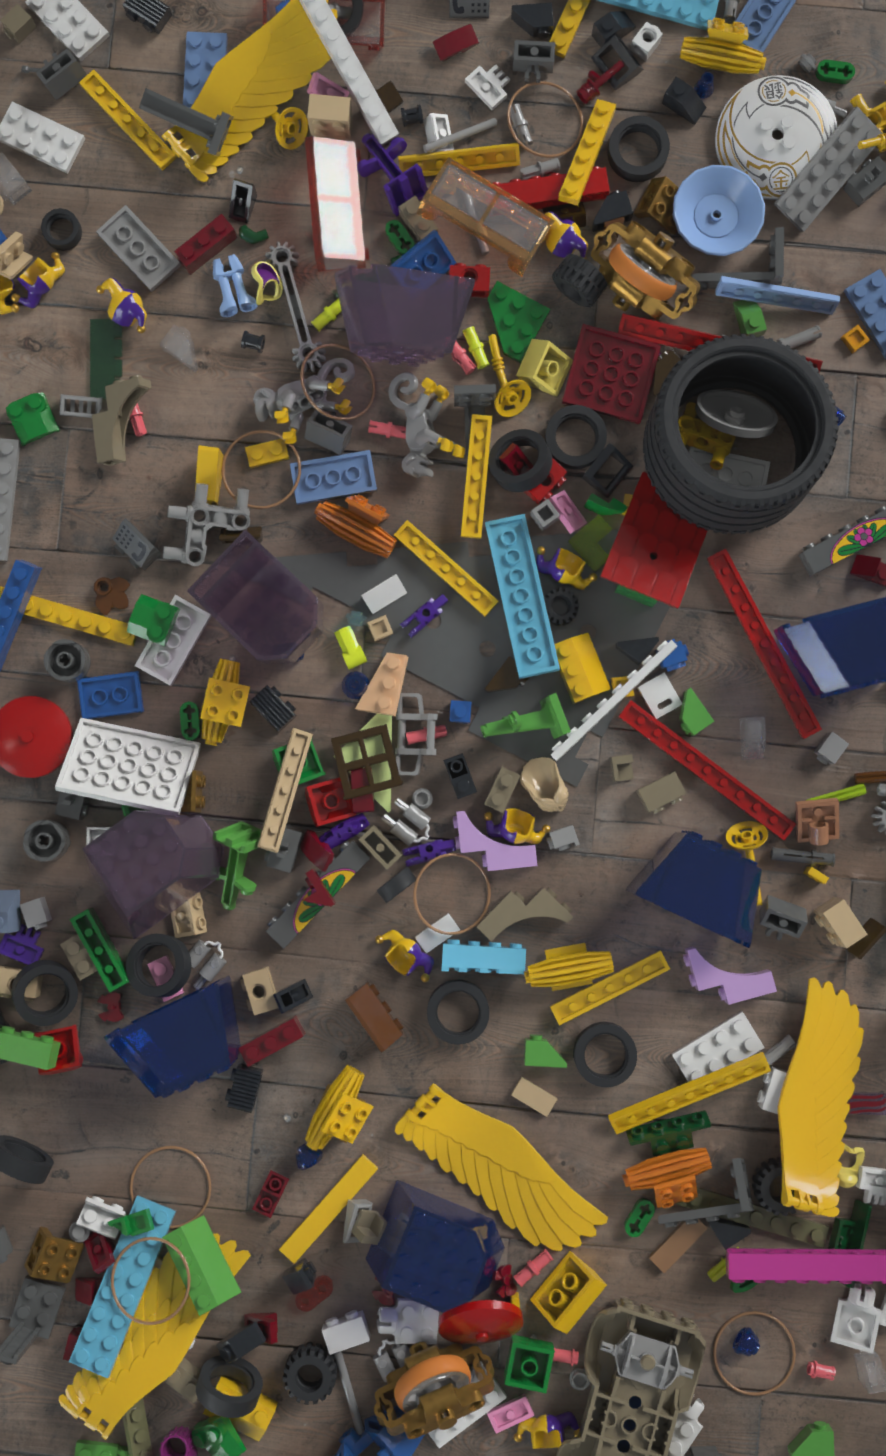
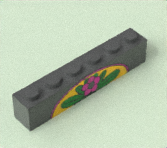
M886 505L875 510L876 515L870 518L868 515H865L856 520L858 524L852 527L848 524L838 529L839 534L833 536L830 533L820 539L821 543L817 545L811 543L803 547V552L798 556L809 576L886 538Z
M346 841L339 849L341 853L336 858H333L326 872H317L332 897L371 858L355 841L351 843ZM303 886L296 894L298 898L293 903L289 901L281 909L284 913L279 918L275 916L267 924L269 929L266 932L283 949L326 906L303 901V899L316 892L315 888L311 889L310 887L306 888Z

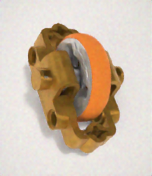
M633 220L628 227L620 222H615L595 235V246L591 251V257L601 265L598 270L602 273L606 282L611 285L610 289L616 293L612 300L616 307L626 312L632 305L636 309L641 308L651 317L659 320L663 314L676 319L696 305V295L700 290V283L691 277L695 266L671 248L675 242L670 236L661 231L655 236ZM618 233L627 244H617L611 250L609 257L603 254L604 250L611 248L615 244V234ZM607 235L606 241L608 243L603 244L604 239L602 237ZM676 281L688 286L689 290L677 296L675 300L676 308L670 305L668 299L674 295L677 289ZM691 295L688 300L689 304L682 307L685 301L684 298Z
M424 1341L415 1343L409 1349L411 1356L404 1358L405 1366L390 1372L386 1376L388 1385L379 1388L375 1392L377 1403L374 1406V1413L379 1424L386 1427L391 1436H397L405 1432L408 1439H415L437 1428L440 1430L449 1429L457 1423V1419L484 1406L483 1396L491 1393L495 1387L493 1381L495 1372L489 1356L482 1353L478 1346H472L463 1350L461 1344L455 1343L439 1350L437 1345L428 1348L427 1343ZM480 1361L482 1362L483 1366L486 1368L487 1375L485 1374L484 1369L482 1370ZM470 1363H473L476 1377L480 1380L477 1383H470L471 1372L468 1366ZM395 1398L398 1407L405 1412L398 1419H396L395 1409L391 1401H389ZM383 1405H384V1407H385V1410L387 1411V1416H388V1419H389L388 1421H387L385 1415L383 1414V1413H384V1410H383V1408H382Z

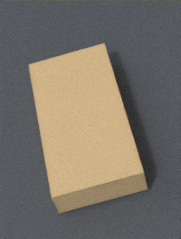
M522 1076L511 1093L513 1097L546 1117L557 1101V1097Z

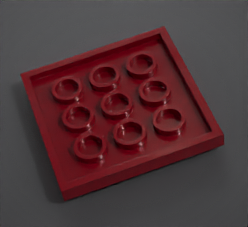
M583 324L562 403L570 406H586L596 413L640 424L661 345Z

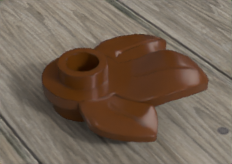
M101 577L97 579L94 583V591L97 594L95 604L99 611L104 615H108L112 607L118 609L128 608L129 599L124 591L130 587V583L121 577L113 579ZM104 584L108 585V589L106 591L101 590V587Z

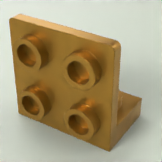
M666 176L651 179L633 214L638 218L652 217L670 234H676L677 228L673 219V202L679 187Z
M192 770V777L180 812H201L202 808H205V796H202V788L206 786V776L203 775L202 771Z
M40 1226L24 1267L30 1277L69 1283L84 1244L83 1242L53 1237L48 1228Z

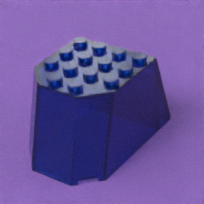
M886 597L803 618L802 624L791 627L790 623L774 630L777 639L813 697L820 695L822 699L886 682Z
M682 830L681 832H675L627 886L626 891L750 948L762 869L757 867V862L743 858L742 854L737 851L721 849L723 845L713 840H702L703 836L694 831Z
M229 975L131 1021L132 1024L122 1029L117 1028L104 1036L105 1041L155 1098L160 1096L166 1098L175 1093L174 1091L176 1090L180 1093L190 1088L195 1081L201 1083L209 1079L216 1071L220 1074L230 1069V1066L238 1059L237 1056L240 1054L238 1048L241 1044L231 978Z
M397 1180L382 1216L387 1221L385 1230L378 1245L371 1244L366 1256V1261L379 1284L388 1291L442 1313L473 1300L490 1287L493 1273L496 1271L505 1249L494 1220Z

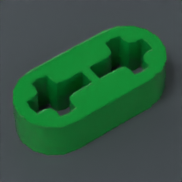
M822 60L816 68L815 75L818 80L823 82L848 84L855 75V67L848 62ZM823 67L827 68V74H824ZM843 70H847V77H845L844 73H842Z
M391 220L386 224V236L401 256L415 246L414 240L401 222ZM391 227L394 229L398 228L399 237L394 232L390 233ZM402 240L406 245L410 244L409 250L405 248L402 250Z
M185 702L180 707L181 733L185 739L193 741L201 735L200 709L193 702ZM189 705L195 709V712L191 714L192 720H189V714L185 713ZM191 722L192 728L196 729V733H193V737H190V734L186 733V730H189L190 728L189 723Z
M639 1199L627 1216L624 1228L629 1236H640L653 1217L655 1207L649 1199ZM648 1204L650 1211H644L642 1216H640L642 1212L640 1206ZM639 1219V1221L637 1222V1226L639 1229H633L632 1231H630L631 1228L629 1224H634L636 1220Z

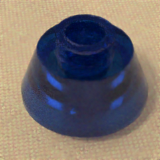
M350 672L343 678L342 690L347 697L360 699L368 688L369 680L361 672Z
M307 1143L297 1148L298 1153L295 1155L297 1167L301 1170H306L314 1166L322 1159L323 1152L320 1149L317 1151L312 1150L306 1145Z
M750 1327L742 1328L733 1342L734 1352L739 1355L749 1357L755 1355L760 1348L759 1338Z

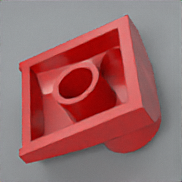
M340 777L305 787L307 804L316 827L357 815L353 812L352 800L343 799L344 792Z
M76 1024L44 1032H34L36 1037L41 1038L42 1035L54 1037L53 1041L61 1042L56 1067L48 1070L38 1068V1074H57L82 1067L83 1055L80 1052Z

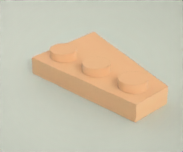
M387 652L355 709L396 716L409 657L407 655Z

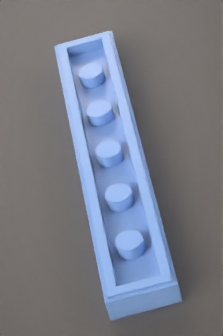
M721 276L715 290V295L830 315H833L840 302V296L726 276Z

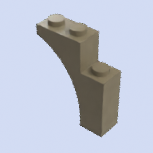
M133 375L128 380L113 381V384L105 386L108 409H101L100 413L92 415L97 463L112 466L126 462L125 435L127 424L138 401L146 392L152 389L151 380L144 379L141 375Z
M542 887L526 904L523 903L525 898L518 891L513 893L510 890L476 927L492 941L508 926L531 917H552L568 923L573 918L570 914L573 910L564 902L560 904L555 900L557 895L549 887L547 890Z

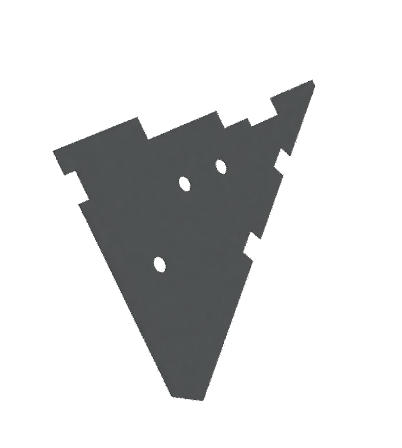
M619 529L531 536L535 561L539 546L545 548L544 561H550L558 548H563L585 560L586 564L581 573L583 579L588 578L591 573H596L598 576L596 581H592L585 589L579 590L570 584L558 583L551 575L538 572L544 597L552 589L562 587V589L568 588L570 592L573 591L575 597L578 598V613L569 624L556 626L550 623L554 644L580 635L581 627L586 624L592 625L596 630L592 643L611 690L573 704L560 671L532 676L523 687L519 685L516 689L489 693L484 690L509 656L513 659L515 658L492 555L469 557L468 542L435 545L499 601L486 617L478 612L406 547L394 548L388 558L377 555L378 564L347 567L346 552L236 560L232 567L303 605L314 587L358 610L354 620L367 627V622L386 615L393 635L388 637L389 640L381 657L384 658L387 652L407 655L409 658L406 670L479 707L468 731L526 761L541 757L553 759L557 764L562 780L576 787L589 765L575 758L587 733L556 761L551 756L554 752L552 748L559 741L564 743L569 738L567 734L553 739L550 728L484 737L480 726L499 721L504 716L508 717L511 711H517L519 716L540 711L542 707L539 701L556 693L570 730L574 727L578 729L584 724L581 720L588 713L591 712L593 715L598 710L596 706L604 698L609 700L613 696L611 678L628 676L635 669L638 670L640 666L616 649L615 644L620 641L655 637L670 608V605L660 601L651 608L615 593L617 584L600 577ZM397 574L407 594L372 614L361 595ZM443 594L448 599V602L441 607L443 612L439 615L441 617L440 626L435 629L425 626L411 638L408 634L419 623L414 619L404 628H402L400 623L430 598H433L435 601ZM563 599L555 600L552 604L553 611L557 614L566 613L568 610L567 602ZM423 612L422 614L426 617L429 613ZM484 641H491L495 645V653L490 657H485L480 653L479 647ZM621 701L590 731L603 737Z

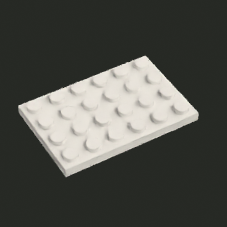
M80 718L55 789L65 793L179 816L192 777V770L195 768L201 749V743Z

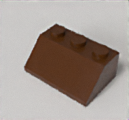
M367 981L350 993L345 1001L382 1053L403 1035L402 1029L404 1026L398 1018L394 1019L390 1014L392 1009L388 1003L380 1000L378 997L380 992L374 984L370 985Z

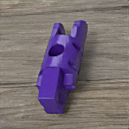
M443 594L435 601L433 598H430L400 625L402 628L407 627L416 619L419 625L408 634L412 638L443 612L441 607L448 602V599ZM428 612L429 616L425 617L422 613Z
M360 813L322 834L319 840L320 842L328 843L330 848L333 849L359 834L370 824L365 815Z
M439 839L434 842L403 849L402 853L404 856L420 853V856L405 861L406 867H411L429 862L440 855L456 851V846L453 839L447 841Z

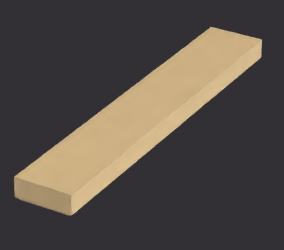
M296 728L291 730L257 844L259 848L275 853L279 851L313 736L311 733Z

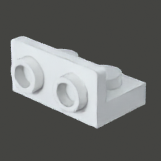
M86 1197L85 1205L76 1225L116 1240L120 1230L114 1226H109L108 1221L126 1216V1212L123 1211V1207L117 1204H112L111 1206L104 1204V1200L99 1197Z

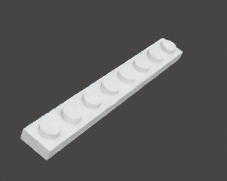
M665 640L657 648L659 652L654 657L649 655L641 663L643 667L639 671L635 669L626 677L629 681L625 685L619 684L612 691L614 695L609 700L604 698L596 706L598 710L593 715L590 712L581 720L584 723L578 729L574 727L567 734L569 738L564 743L559 741L552 748L554 752L551 756L558 761L677 648V645L672 640L669 643Z

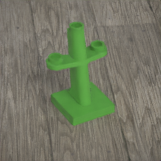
M556 693L539 701L542 707L540 711L520 716L517 711H511L508 717L504 716L499 721L480 726L484 737L550 728L553 739L570 733L571 730Z
M243 821L213 832V840L230 847L227 869L213 866L209 868L208 872L212 880H225L221 903L223 908L227 910L235 909L239 889L243 895H252L257 886L256 883L243 876L248 853L259 848L257 844L262 830Z

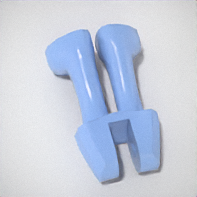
M235 254L228 256L231 271L224 272V266L220 258L213 260V279L219 281L223 296V302L219 308L222 317H232L238 313L229 284L230 280H233L239 308L242 312L253 311L258 307L255 298L249 295L245 289L241 276L244 268Z

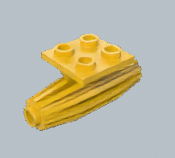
M713 18V20H708L707 22L709 37H684L679 58L690 63L729 73L759 74L760 70H764L766 57H763L764 52L741 44L744 40H748L749 36L748 28L744 27V23L733 22V24L724 23V19Z
M220 658L212 678L209 677L200 715V718L203 719L202 739H205V744L217 746V743H222L229 725L241 727L250 686L239 684V662Z
M579 943L544 950L546 960L527 966L528 970L524 971L526 984L530 983L531 987H551L552 991L593 984V979L613 973L614 966L610 951L587 952L586 944Z
M346 1065L328 1088L313 1115L305 1136L306 1145L312 1150H322L333 1136L351 1144L355 1141L373 1109L371 1104L356 1099L365 1077L364 1073L360 1070Z

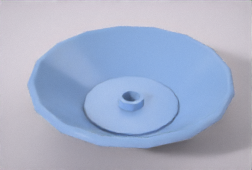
M710 165L695 170L682 181L674 196L673 219L678 233L690 247L706 255L727 256L742 251L757 238L764 224L765 203L760 188L748 174L732 166ZM717 213L720 217L715 218L713 214Z

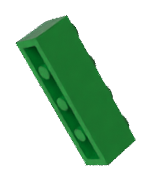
M89 908L71 918L70 921L108 991L112 992L128 983L126 966L94 908Z

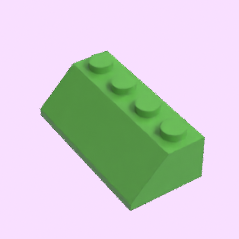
M204 1215L162 1237V1239L175 1245L187 1261L191 1279L189 1295L199 1316L242 1293ZM165 1244L187 1289L185 1265L179 1254L172 1247Z

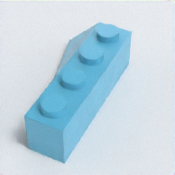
M448 939L447 943H443L441 971L449 972V968H454L458 972L475 970V972L479 973L496 971L499 974H524L526 948H523L522 944L510 943L509 947L501 946L500 942H489V945H480L481 941L469 940L468 944H460V940Z

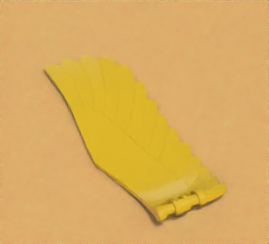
M290 0L270 21L220 59L213 67L200 94L191 106V109L213 119H216L217 115H221L222 112L234 116L220 151V156L208 153L209 148L206 147L208 139L177 125L167 130L161 136L164 141L170 143L172 151L178 158L181 157L183 159L184 165L197 180L207 182L209 180L207 175L216 173L218 166L226 164L229 156L240 151L239 145L248 143L253 138L251 132L263 127L265 119L277 112L278 107L276 105L292 99L294 95L293 90L305 87L311 81V73L322 69L331 59L299 0ZM334 8V9H331V11L333 12V14H334V16H335V18H336V20H337V18H338L337 10H336L335 8ZM177 132L183 137L179 141L174 137ZM190 149L196 154L192 158L187 153Z
M815 977L808 979L803 1024L777 1106L782 1161L781 1203L783 1206H794L795 1209L804 1212L812 1211L813 1214L835 1217L839 1214V1208L836 1206L840 1198L836 1194L840 1182L837 1176L842 1167V1163L838 1160L844 1152L845 1144L841 1140L847 1129V1124L844 1120L850 1110V1104L847 1102L855 1089L852 1079L860 1066L861 1059L857 1055L862 1046L864 1030L859 1027L857 1005L852 1004L850 1006L848 994L844 990H839L837 995H835L833 984L830 981L824 982L821 987Z
M434 1083L429 1087V1091L426 1094H422L414 1102L415 1106L412 1109L409 1108L395 1125L397 1135L403 1133L405 1140H412L420 1151L425 1150L430 1160L437 1159L441 1169L446 1173L452 1171L460 1183H467L475 1195H482L485 1204L490 1210H498L504 1223L511 1229L517 1227L523 1237L534 1246L542 1243L555 1251H562L563 1244L576 1248L582 1244L579 1236L594 1237L596 1236L594 1225L607 1223L608 1216L586 1201L559 1177L527 1139L513 1126L459 1102ZM435 1096L439 1097L437 1102L432 1100ZM421 1111L425 1112L422 1117L418 1115Z
M213 1233L219 1244L220 1235L218 1233ZM235 1240L219 1244L235 1276L251 1255L248 1250L235 1252L237 1247ZM169 1251L164 1256L160 1269L155 1267L152 1270L134 1318L147 1322L159 1321L173 1314L182 1303L186 1287ZM188 1294L182 1309L173 1318L164 1323L144 1325L132 1320L110 1377L105 1378L83 1368L82 1371H78L74 1376L73 1385H67L66 1395L62 1394L59 1396L60 1405L76 1420L80 1418L85 1422L84 1425L93 1432L98 1431L102 1434L101 1437L107 1440L116 1424L126 1412L176 1371L209 1312L199 1316ZM85 1407L92 1412L90 1414L84 1410ZM103 1419L109 1423L108 1426L101 1423Z

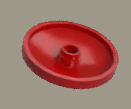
M24 696L8 702L0 709L1 767L19 777L38 778L54 772L64 763L73 739V730L68 716L61 707L42 697Z
M479 1300L459 1304L446 1310L438 1319V1330L441 1337L450 1342L467 1345L501 1341L513 1336L523 1327L521 1309L514 1304L498 1300Z

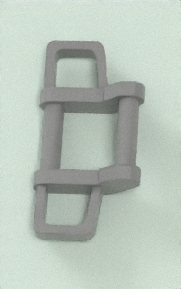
M401 693L399 698L398 713H396L398 736L395 755L400 775H419L422 757L436 755V749H434L435 721L438 719V714H424L423 698L419 693ZM404 697H416L418 699L419 714L403 713ZM406 720L427 721L426 749L405 748ZM401 755H418L415 771L403 772L400 770Z

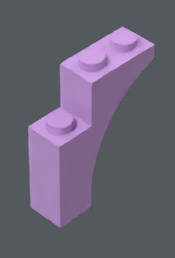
M465 811L456 812L457 816H453L454 829L458 828L459 836L455 837L456 849H460L461 853L485 851L486 854L482 855L483 867H487V871L537 866L535 845L512 846L496 842L477 830L467 817Z
M685 948L686 954L683 955L686 967H690L691 974L688 975L692 987L695 986L698 991L720 985L721 988H718L719 996L728 1005L777 992L772 972L768 969L745 974L723 971L708 963L696 948Z

